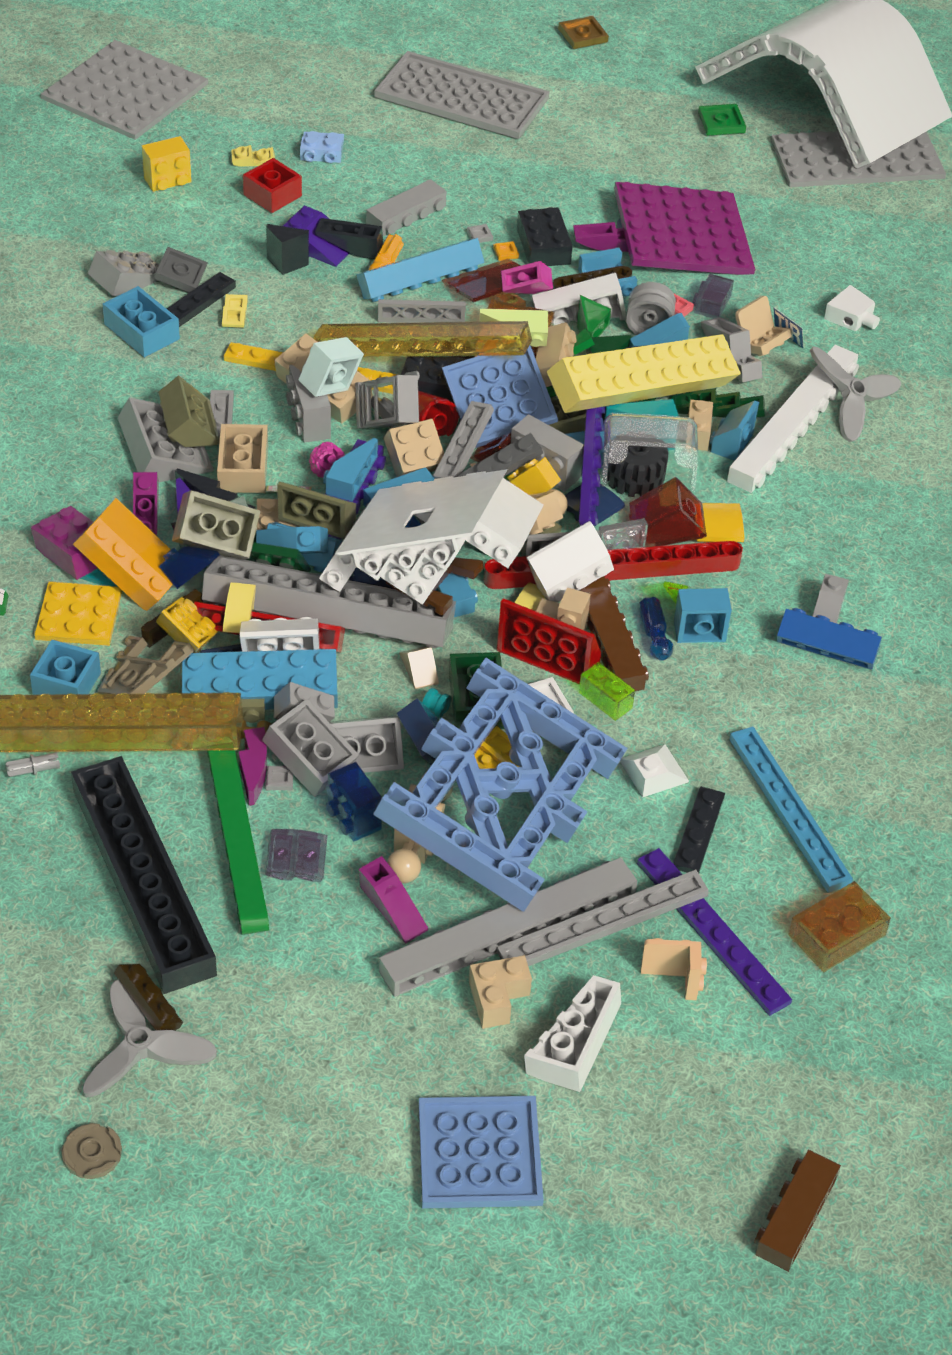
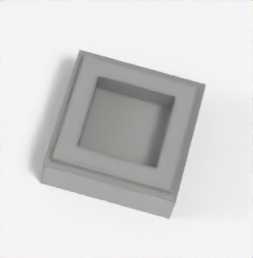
M487 224L467 227L470 239L478 238L479 243L493 241V235Z
M267 766L266 790H293V773L286 766Z

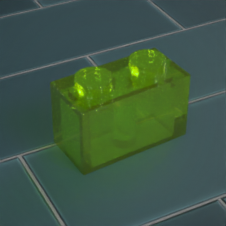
M596 663L581 674L579 693L613 720H618L633 709L635 689L601 663Z

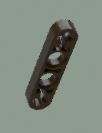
M617 266L562 276L553 280V289L616 273L618 279L632 277V270L627 266Z

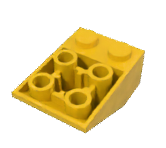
M181 597L165 608L156 622L175 641L190 643L194 649L193 653H198L218 631L214 629L215 624L209 618L202 617L196 611L197 607L192 601Z

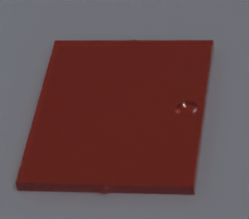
M505 259L480 267L474 271L443 279L442 282L456 293L472 302H476L503 293L501 271L521 265L510 259Z

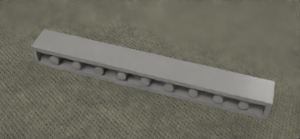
M621 857L613 861H606L601 866L592 870L582 871L575 877L565 881H558L551 887L538 890L524 912L508 902L505 906L495 910H488L481 916L471 920H464L452 928L440 930L423 940L413 941L408 946L399 950L389 951L384 956L379 957V973L393 996L396 997L497 954V946L636 893L637 879Z

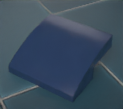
M600 484V487H597L599 506H596L595 511L598 516V524L625 507V503L602 484ZM581 485L565 494L567 499L566 511L573 513L575 520L578 522Z

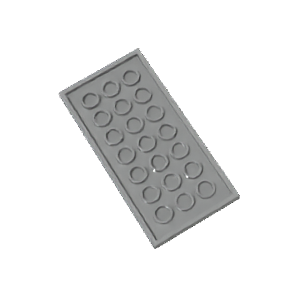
M410 51L403 55L375 89L376 98L516 139H520L547 102L550 91Z
M839 131L801 132L797 134L781 133L771 137L789 187L945 179L946 172L927 132L860 168H855Z

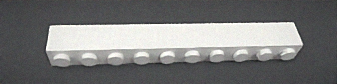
M834 345L827 354L854 377L859 368V364H857L858 354ZM818 365L729 468L728 483L750 493L756 487L761 488L766 475H771L774 472L776 463L778 461L782 462L785 459L787 450H792L797 443L798 437H803L806 434L808 425H813L816 422L819 412H825L829 400H835L839 388Z

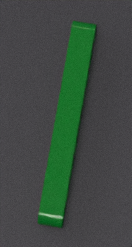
M233 741L207 744V755L210 761L209 766L214 783L215 798H217L219 818H221L223 839H225L227 860H229L231 881H233L235 903L237 902V914L242 930L241 935L269 931L268 913Z

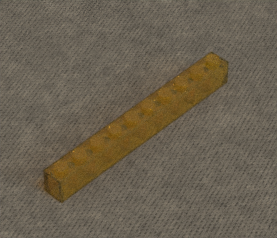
M528 321L322 324L313 336V339L317 342L347 337L364 353L363 357L524 355L532 342Z

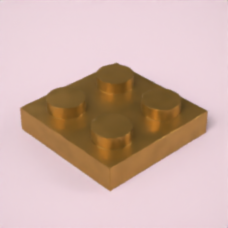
M594 16L559 22L558 25L559 31L573 49L608 42L609 35Z

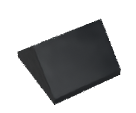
M272 224L266 225L267 259L282 275L309 265V230Z

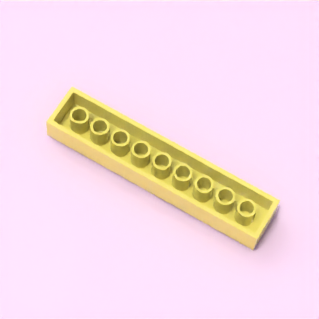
M723 334L562 358L547 370L564 413L721 387L741 374Z

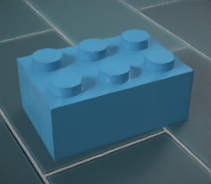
M139 286L102 304L104 324L143 357L180 339L179 319Z

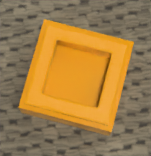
M514 241L493 244L498 261L519 258Z

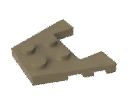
M128 636L124 642L127 645L124 652L119 651L116 656L118 663L115 669H109L97 692L105 699L134 703L192 654L194 649L190 643L175 641L159 660L138 658V655L148 644L143 637Z

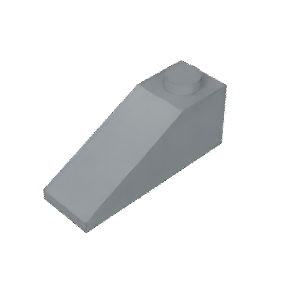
M825 574L813 617L822 615L829 618L830 622H838L846 595L848 579Z

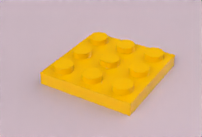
M48 581L35 631V640H56L59 642L110 646L122 590L115 586Z

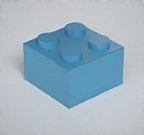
M728 588L678 590L674 616L677 643L726 642L732 611Z
M51 640L30 674L33 696L80 709L101 674L99 652Z

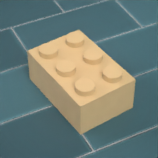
M221 424L217 467L220 489L234 493H265L268 425Z

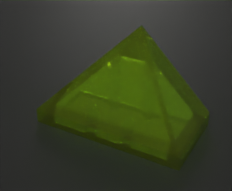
M664 581L663 584L675 603H677L678 590L690 589L691 587Z

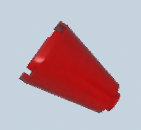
M418 391L419 422L433 419L438 437L443 435L450 436L456 428L459 419L455 404L447 399Z

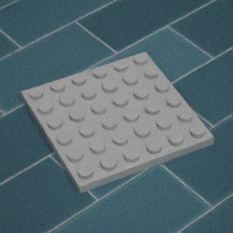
M114 40L42 92L41 99L136 140L208 85V79Z

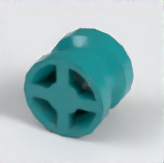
M430 688L424 696L422 703L437 718L441 719L443 714L449 709L452 697L448 694L442 695L437 689Z

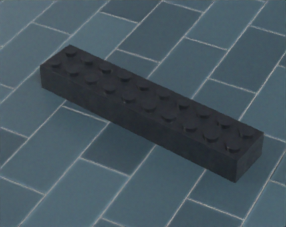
M119 756L71 771L73 792L163 994L216 977V956L123 757Z

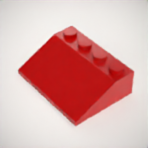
M504 598L501 600L497 651L587 687L600 665L601 651L595 634Z

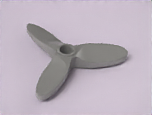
M813 346L810 349L812 358L837 385L842 394L843 400L840 406L839 417L840 430L845 440L853 442L860 436L863 429L866 412L865 401L879 400L892 395L900 388L901 381L895 376L884 374L871 375L860 380L847 373L825 351Z
M115 980L110 988L111 1005L117 1024L125 1039L87 1077L83 1086V1093L85 1097L101 1094L117 1083L138 1061L147 1057L167 1064L199 1065L212 1061L217 1056V1050L209 1040L193 1034L174 1030L151 1031L146 1027L143 1012L121 982ZM139 1040L145 1041V1042L140 1043V1044L134 1043V1042L139 1041Z

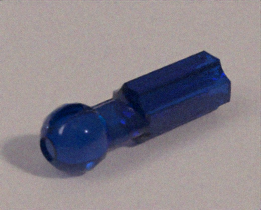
M656 597L644 598L639 602V609L646 635L651 637L652 640L649 651L654 658L664 661L671 657L674 646L665 635L667 625L661 603Z

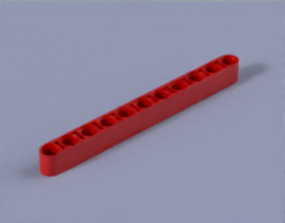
M735 541L607 550L614 570L604 577L611 581L734 571L740 567L743 547ZM528 556L515 557L508 568L495 559L488 560L485 563L484 569L485 586L490 589L525 587L529 582L536 585L527 560Z

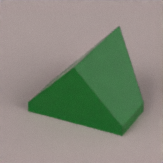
M580 295L577 328L579 332L586 329L591 337H599L610 324L611 308Z

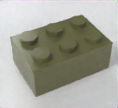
M192 490L188 491L182 496L172 541L223 556L243 560L248 559L251 554L260 510Z

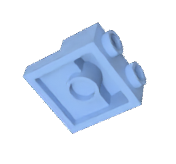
M304 131L300 146V160L341 163L344 134Z

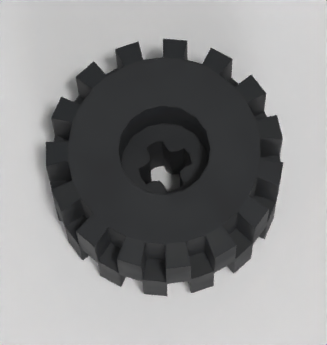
M627 432L625 436L622 434L616 436V440L613 439L608 448L605 469L606 482L609 481V486L612 489L617 487V492L622 495L624 492L629 493L628 497H635V494H640V497H647L648 492L652 495L657 493V489H661L665 481L669 457L668 448L664 447V443L661 440H656L655 436H647L642 432L638 434Z

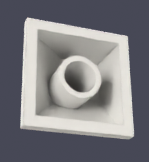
M666 744L623 757L620 760L642 797L689 782Z

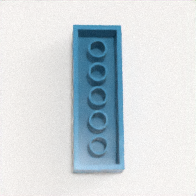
M336 649L192 653L182 661V701L184 712L213 711V700L264 699L265 710H274V696L289 682L333 695L334 708H338Z

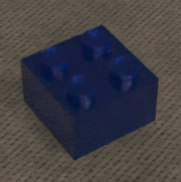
M354 762L328 773V785L326 786L328 802H326V808L331 817L336 816L339 820V827L344 835L349 834L354 842L382 830V820L373 815L382 797L358 763Z

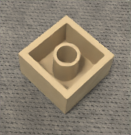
M433 419L389 429L384 437L396 477L425 467L429 472L436 471L444 455Z

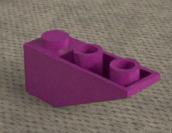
M133 472V514L157 536L159 509L157 472Z
M382 856L359 868L360 888L405 944L429 930L399 877Z

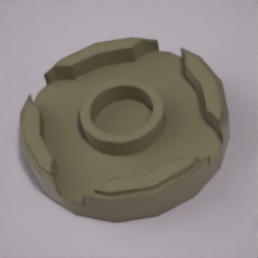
M96 1123L81 1125L71 1131L62 1147V1157L66 1168L70 1173L85 1179L104 1177L115 1169L122 1155L121 1141L117 1133L108 1126L105 1128Z

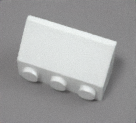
M590 521L527 557L538 589L547 600L554 602L562 600L567 588L583 589L588 584L614 570L610 555Z
M310 617L294 620L276 618L269 621L251 619L241 622L240 641L242 652L318 650V619Z

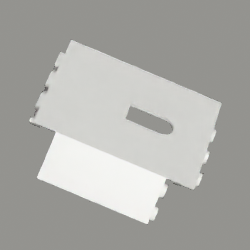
M508 469L487 473L486 471L470 473L461 477L451 476L434 479V481L421 483L419 481L402 484V486L379 489L343 540L319 579L340 592L357 567L377 581L380 577L423 605L460 551L465 540L508 568L524 545L543 504L504 479L503 477ZM413 514L426 522L417 527H405Z

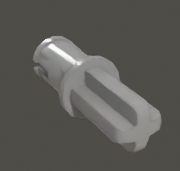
M54 752L35 757L32 754L30 758L8 761L5 766L6 773L9 777L29 773L37 775V772L59 769L58 754Z

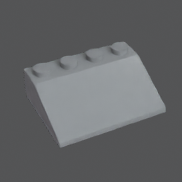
M128 398L118 416V420L137 472H157L159 482L176 479L175 470L177 468L195 474L213 472L214 469L204 446L184 447L178 442H173L168 437L167 426L163 419V409L160 404Z

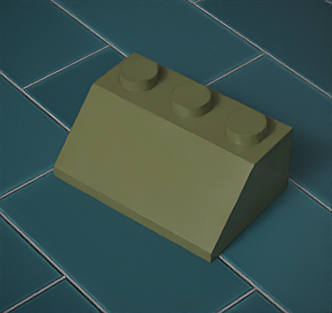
M179 375L158 392L161 401L160 406L164 414L163 419L168 430L167 435L173 442H178L184 447L213 446L220 443L210 400Z
M279 481L277 484L279 520L302 527L321 526L328 529L329 535L342 539L346 538L356 521V503Z

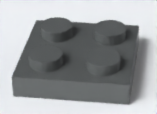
M167 247L156 270L154 279L190 293L199 286L208 262Z

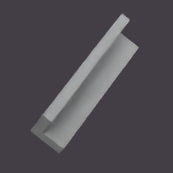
M378 299V322L465 324L466 302Z
M470 402L433 475L435 479L455 477L464 471L494 411L491 404Z

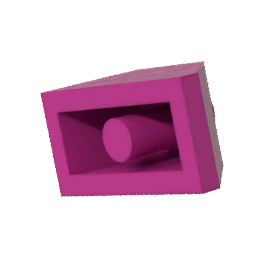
M541 261L501 271L502 288L505 293L536 294L553 289L552 270Z

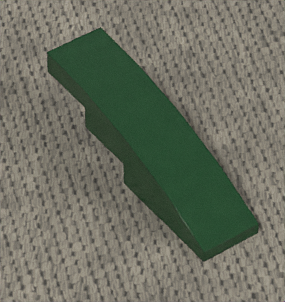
M716 388L672 395L678 414H689L690 400L713 402L712 417L726 418L733 409L757 401L759 405L756 417H765L764 395L741 398L740 392L717 395Z

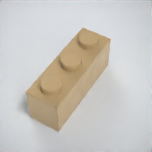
M567 322L548 327L547 346L538 347L536 362L546 387L552 386L547 370L562 358L574 356L573 348L574 343H576V335L573 330H570Z

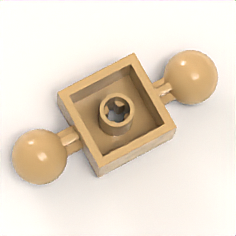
M550 489L547 492L530 495L542 503L543 507L529 535L543 532V529L554 527L555 522L563 518V514L567 509V499L561 491Z
M411 784L408 791L413 793L417 785ZM453 786L441 802L449 798L453 791ZM440 803L436 809L444 814L445 804ZM394 828V852L389 856L387 863L402 883H409L418 877L421 871V863L425 864L427 856H433V853Z

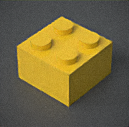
M181 136L142 145L144 179L153 192L191 182L190 149Z

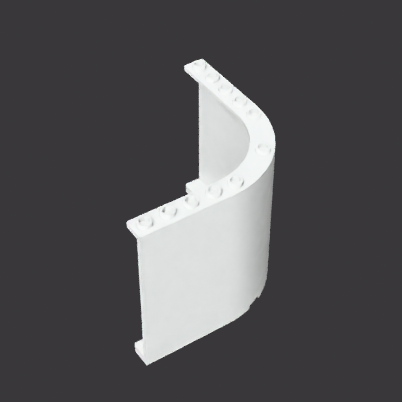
M828 0L695 67L702 83L706 84L762 56L780 54L785 55L786 58L799 65L803 64L820 88L855 168H860L875 161L952 117L950 108L916 32L898 10L883 0Z

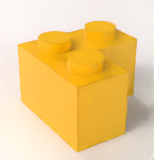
M546 457L539 461L534 458L507 476L510 483L528 495L547 492L561 481Z

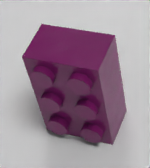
M72 506L63 508L58 513L42 519L39 523L31 526L36 549L76 580L98 569L96 565L73 545L93 521Z

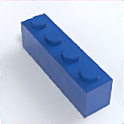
M798 608L785 610L777 634V642L871 670L874 667L882 636H878V633L873 630L864 629L861 631L854 629L853 625L846 622H840V624L830 622L829 618L822 615H816V617L806 615L805 611Z

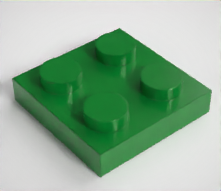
M737 104L699 106L698 114L707 136L746 133V124Z

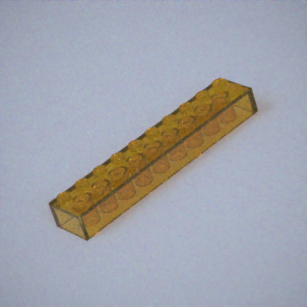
M241 693L0 695V752L239 750L243 723Z

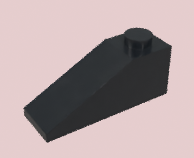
M321 218L315 231L316 235L357 257L375 259L383 245L382 226Z

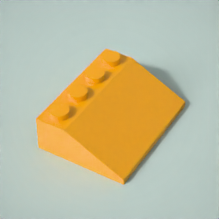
M117 498L107 506L73 543L80 552L137 605L146 611L162 598L187 566L178 555Z

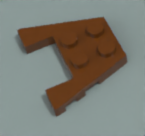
M455 557L423 605L427 607L430 604L435 607L436 613L444 615L452 606L453 596L435 591L436 588L450 573L474 580L483 569V561ZM386 581L387 585L407 595L406 593H404L403 591L399 590L398 588H396L395 586Z

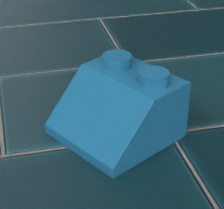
M753 401L733 409L726 418L721 419L718 431H714L709 443L712 444L711 453L734 461L739 457L753 436L759 402Z

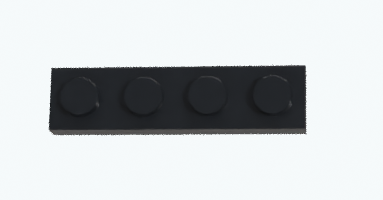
M218 272L172 304L167 310L179 319V327H181L236 288V280Z
M700 786L674 861V865L679 871L688 873L697 870L700 873L725 798L724 792Z

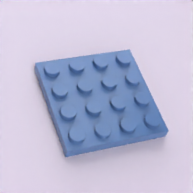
M529 341L442 367L460 421L471 401L491 404L494 409L475 448L511 437L512 428L528 414L547 425L558 422Z
M536 1096L419 1098L422 1209L543 1206Z

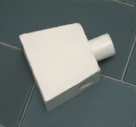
M851 285L827 303L824 317L825 320L853 331H857L863 325L875 329L880 321L879 317L873 315L875 302Z

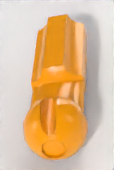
M389 234L386 237L368 271L395 262L404 245L400 236Z

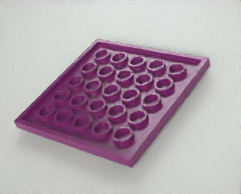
M615 182L614 192L632 266L735 275L755 273V265L734 193L710 191L708 189H690L688 187L678 188L667 185L656 186Z

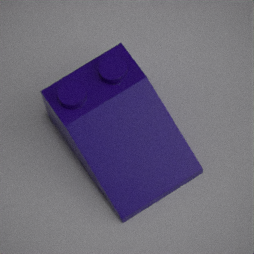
M304 205L283 226L309 230V257L337 267L350 252L315 234L320 219L329 218L324 213Z

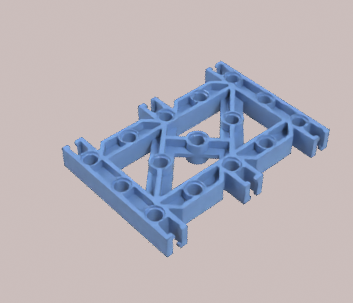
M485 658L467 686L468 690L481 698L465 718L460 728L458 729L441 718L421 749L436 760L420 780L413 793L394 782L387 794L381 799L373 815L524 912L545 880L528 869L530 863L550 833L566 843L569 842L588 812L571 801L591 769L608 779L628 748L488 658ZM501 718L512 746L509 751V757L516 765L510 762H502L496 768L479 769L474 755ZM540 736L569 754L553 780L550 778L540 752L543 746ZM455 781H457L467 809L465 822L468 827L475 831V834L436 809ZM514 792H529L535 807L508 846L497 818L499 804L489 794L499 799H506Z

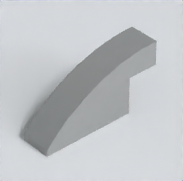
M721 317L701 321L706 337L724 335L741 373L736 379L741 382H747L763 378L761 360L751 356L749 330Z

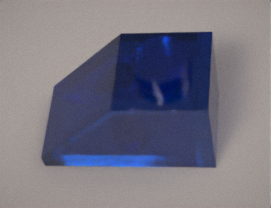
M184 546L177 551L174 547L163 556L166 561L159 565V567L178 589L218 558L220 554L218 551Z

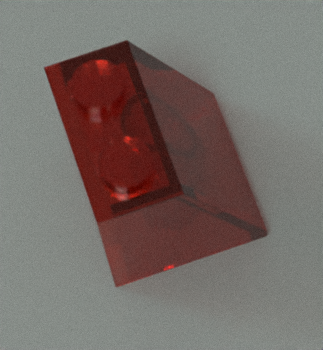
M677 477L672 478L629 503V518L632 524L631 535L637 543L640 542L644 547L665 546L702 539L707 536L702 502Z

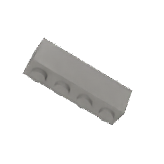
M430 179L367 209L366 224L382 226L383 236L393 234L404 226H410L416 220L424 219L435 211H441L446 206L447 191Z

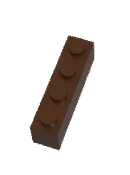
M809 1149L803 1159L797 1158L791 1174L794 1175L792 1181L786 1180L779 1193V1197L782 1200L779 1205L773 1203L766 1220L770 1221L767 1228L761 1226L755 1237L754 1243L758 1245L756 1256L789 1272L837 1180L841 1167L840 1164Z

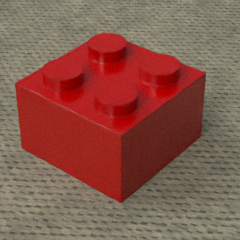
M272 158L243 174L244 196L273 213L302 196V176L275 158Z

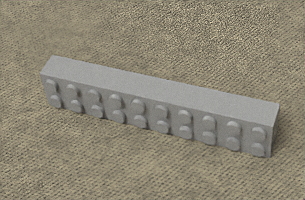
M218 555L204 572L202 600L210 601V603L215 605L227 603L230 583L233 582L256 585L254 610H257L259 613H272L282 617L297 619L310 617L318 619V623L352 629L356 633L368 632L377 634L381 638L393 637L401 639L406 643H423L431 648L443 647L453 629L456 601L452 602V606L444 615H440L435 612V607L429 604L426 607L396 589L347 580L339 592L320 580L321 575L223 555Z

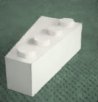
M616 273L532 295L535 310L548 311V326L565 322L569 324L570 321L577 322L580 295L611 308L610 318L626 320L622 291Z
M593 975L574 997L572 1005L565 1012L562 1011L553 1027L549 1031H545L539 1038V1043L533 1049L530 1048L524 1055L526 1074L580 1092L620 1008V983Z

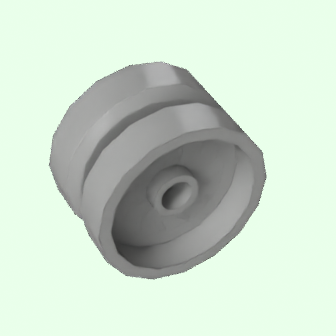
M657 282L641 283L633 288L629 295L626 316L629 329L638 335L674 316L676 305L674 293L667 286Z

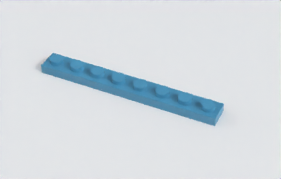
M752 726L731 733L730 742L827 893L851 886L852 876L755 728Z

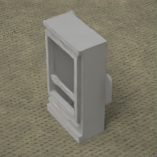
M413 371L405 373V375L356 382L357 429L391 427L392 429L406 424L419 423V372ZM393 385L394 417L379 419L378 387ZM370 388H374L375 420H371Z

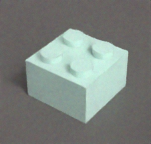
M347 337L314 343L298 380L315 397L347 391L364 353Z

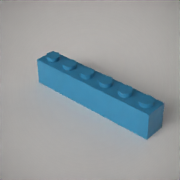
M474 238L356 275L363 298L371 299L372 302H375L378 299H384V294L390 293L391 296L403 293V288L409 287L410 290L422 287V282L428 281L429 284L441 281L440 277L447 275V278L460 275L459 271L463 269L466 272L477 270L478 265L485 262L479 240Z

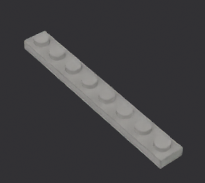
M694 870L497 946V953L500 959L525 955L528 966H531L708 896L709 890L697 870Z

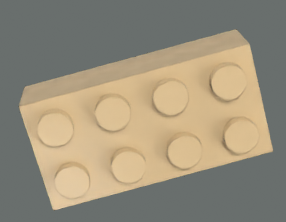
M305 333L274 361L277 377L286 383V375H289V365L295 366L302 372V368L310 354V349L317 341ZM356 371L347 391L327 394L331 405V417L341 424L356 413L355 383L370 381L360 372Z

